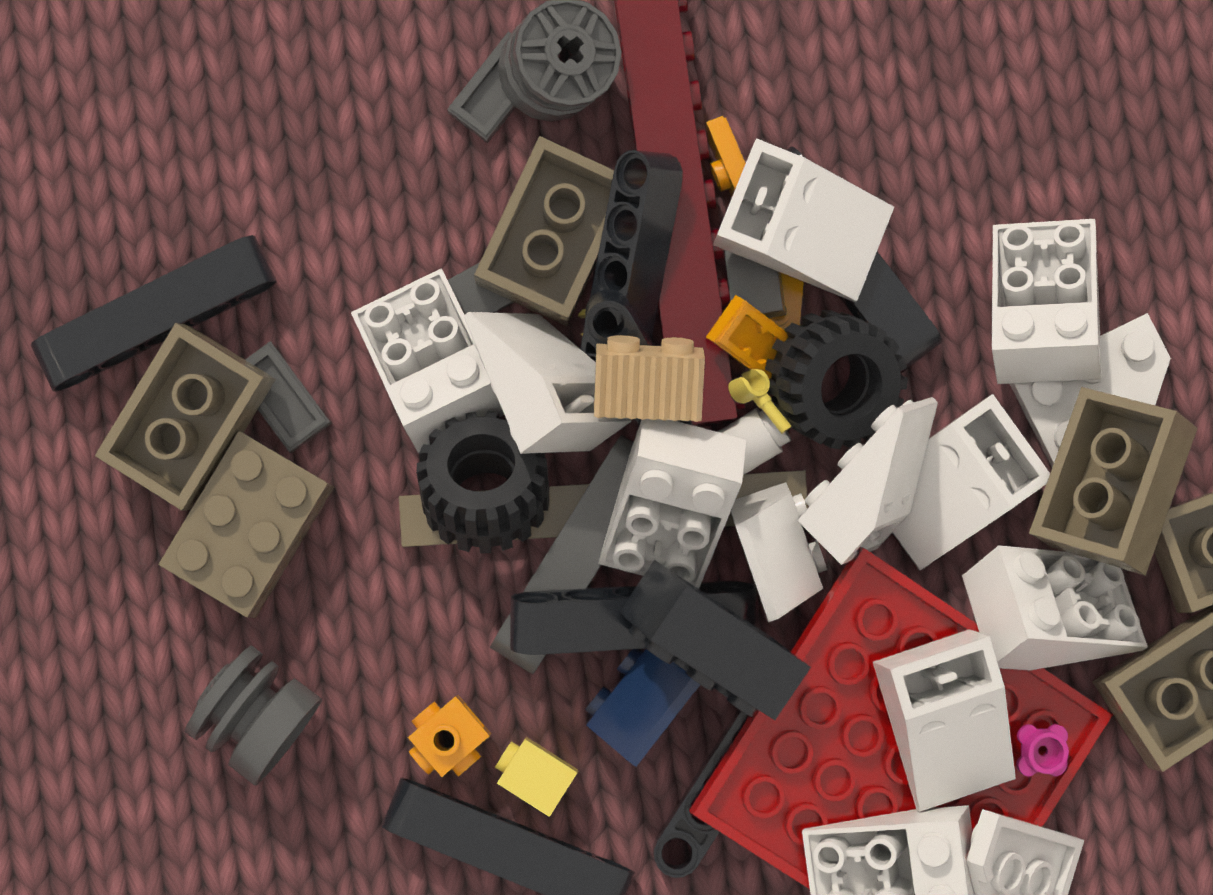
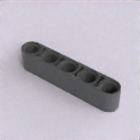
M622 434L620 435L523 592L588 588L601 567L598 564L633 441ZM510 614L490 645L492 650L532 675L545 657V655H527L510 650Z

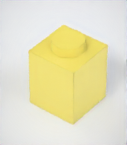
M528 737L524 739L521 746L511 741L495 766L496 769L503 772L497 782L498 785L549 817L578 772V769Z

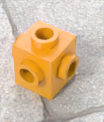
M457 695L442 708L434 701L411 721L417 730L408 737L415 745L409 750V753L428 775L436 770L443 777L452 769L457 776H460L481 757L475 748L492 733L464 700ZM441 730H447L453 734V747L448 748L441 745L439 742Z

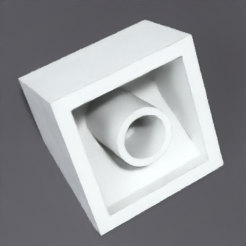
M786 482L735 499L731 510L768 622L779 619L822 590L823 586L818 573L827 570L818 541L808 544L803 527L797 521L807 510L801 493L792 496Z

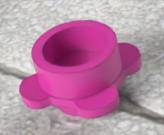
M1030 724L1021 727L1017 733V739L1021 743V757L1016 763L1018 771L1025 776H1033L1036 772L1053 776L1063 774L1067 768L1069 754L1066 743L1068 739L1066 729L1058 724H1053L1048 729H1036ZM1040 746L1046 747V753L1043 755L1038 753Z

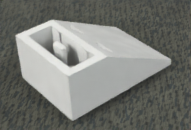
M756 138L713 245L857 302L894 206L802 156Z
M1095 219L993 225L992 354L997 384L1101 379Z
M442 268L351 312L400 421L418 453L423 444L430 445L429 435L435 429L444 431L446 429L445 422L454 417L459 422L466 419L465 413L476 412L477 417H486L487 411L499 412V417L504 415L499 400L492 390L491 381L480 354L473 344L472 335L464 318V313Z
M468 312L464 315L472 335L473 344L480 354L491 381L492 390L499 400L510 427L511 436L516 442L520 454L591 451L631 422L629 418L594 417L596 362L541 315Z
M993 394L962 414L928 440L910 514L892 532L919 571L1047 484L1050 472Z
M933 397L917 402L908 400L901 407L896 408L894 405H891L884 410L871 425L875 434L864 446L861 443H857L849 449L837 464L842 471L831 483L828 480L821 482L805 499V503L809 508L797 521L841 565L853 560L859 553V547H863L869 552L878 549L910 514L938 404Z
M641 420L629 454L598 564L644 576L650 565L656 560L699 589L742 485L746 439L673 420Z
M998 545L962 575L979 633L990 636L999 668L1036 670L1139 652L1148 647L1123 572L1119 567L1069 552Z
M969 629L873 662L918 812L1016 779L1005 686L990 636Z
M969 805L930 808L921 812L913 809L804 828L802 836L810 895H974L966 861L971 847L972 835Z

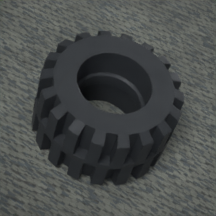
M821 310L820 316L813 313L802 316L803 325L799 326L792 322L784 329L788 335L787 340L783 342L776 339L772 346V349L776 350L777 354L774 360L767 359L765 370L772 373V377L769 379L770 387L768 393L774 396L771 398V401L790 423L792 429L830 448L841 449V446L844 445L851 449L857 443H861V438L868 441L875 434L871 425L884 410L891 405H894L896 408L903 405L904 399L899 398L900 390L907 389L908 378L900 374V371L907 368L905 358L896 354L900 347L894 339L886 336L887 332L843 312L839 314L832 310ZM847 355L850 363V374L846 386L834 399L823 403L821 386L825 373L836 360Z
M487 411L486 417H477L476 412L465 413V420L458 422L454 417L445 422L446 429L444 431L435 429L429 435L430 445L423 444L420 449V462L417 463L416 473L423 513L426 515L427 524L433 532L439 530L440 539L448 545L456 540L458 549L469 552L471 547L474 546L479 547L480 554L491 553V547L499 545L502 551L513 548L512 540L516 538L522 542L527 540L531 536V526L539 528L544 521L543 511L548 510L550 502L547 458H545V453L520 454L518 446L511 436L508 422L506 419H499V412ZM481 473H494L508 479L501 486L489 491H471L460 486L469 477Z

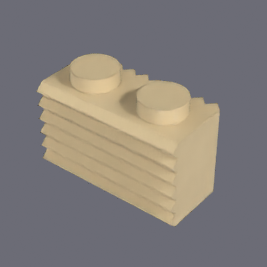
M625 335L608 337L607 344H596L594 417L702 421L705 365L703 348L694 347L693 340L677 337L662 339L661 346L640 345L639 338Z

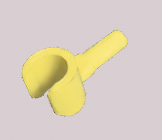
M751 369L743 373L742 377L730 381L728 389L735 401L744 404L753 400L781 434L792 427L767 394L770 380L764 371Z

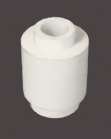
M758 408L753 409L717 431L746 439L743 475L783 452L782 446L791 441L788 431L781 434L764 411H760Z

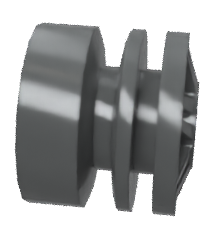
M549 0L544 2L522 20L511 32L501 48L498 73L503 91L513 106L531 118L553 122L573 117L605 93L617 76L621 59V48L617 31L607 16L588 2L581 0ZM567 48L572 55L563 63L557 55L561 50Z
M250 645L235 660L226 664L211 680L199 697L196 709L188 721L184 732L194 740H198L214 724L216 727L209 737L205 748L210 752H215L231 738L234 739L238 744L233 750L228 765L253 785H258L289 750L307 726L323 699L295 678L275 693L270 687L276 678L280 666L271 661L254 677L252 674L259 665L263 654Z

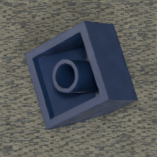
M646 648L644 650L632 649L617 668L624 676L615 688L610 691L603 686L585 709V711L592 715L586 726L635 767H637L700 686L680 666L674 662L671 665L664 662Z

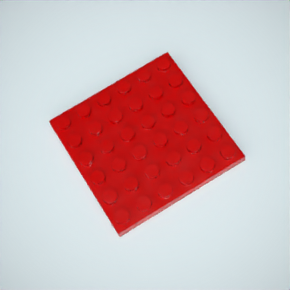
M859 547V553L846 564L791 650L793 654L811 667L776 720H773L759 710L753 718L749 716L689 812L810 889L802 836L804 828L916 809L873 662L969 629L979 632L977 623L865 548ZM999 668L1005 686L1016 779L933 808L969 805L972 832L978 824L982 809L1043 827L1113 714L1044 668L1036 670ZM1030 724L1036 729H1048L1051 725L1058 724L1066 729L1068 733L1066 743L1069 754L1067 768L1063 774L1053 776L1036 772L1033 776H1025L1018 771L1016 763L1021 757V743L1017 739V733L1021 727ZM1040 746L1038 753L1040 755L1045 754L1046 747Z

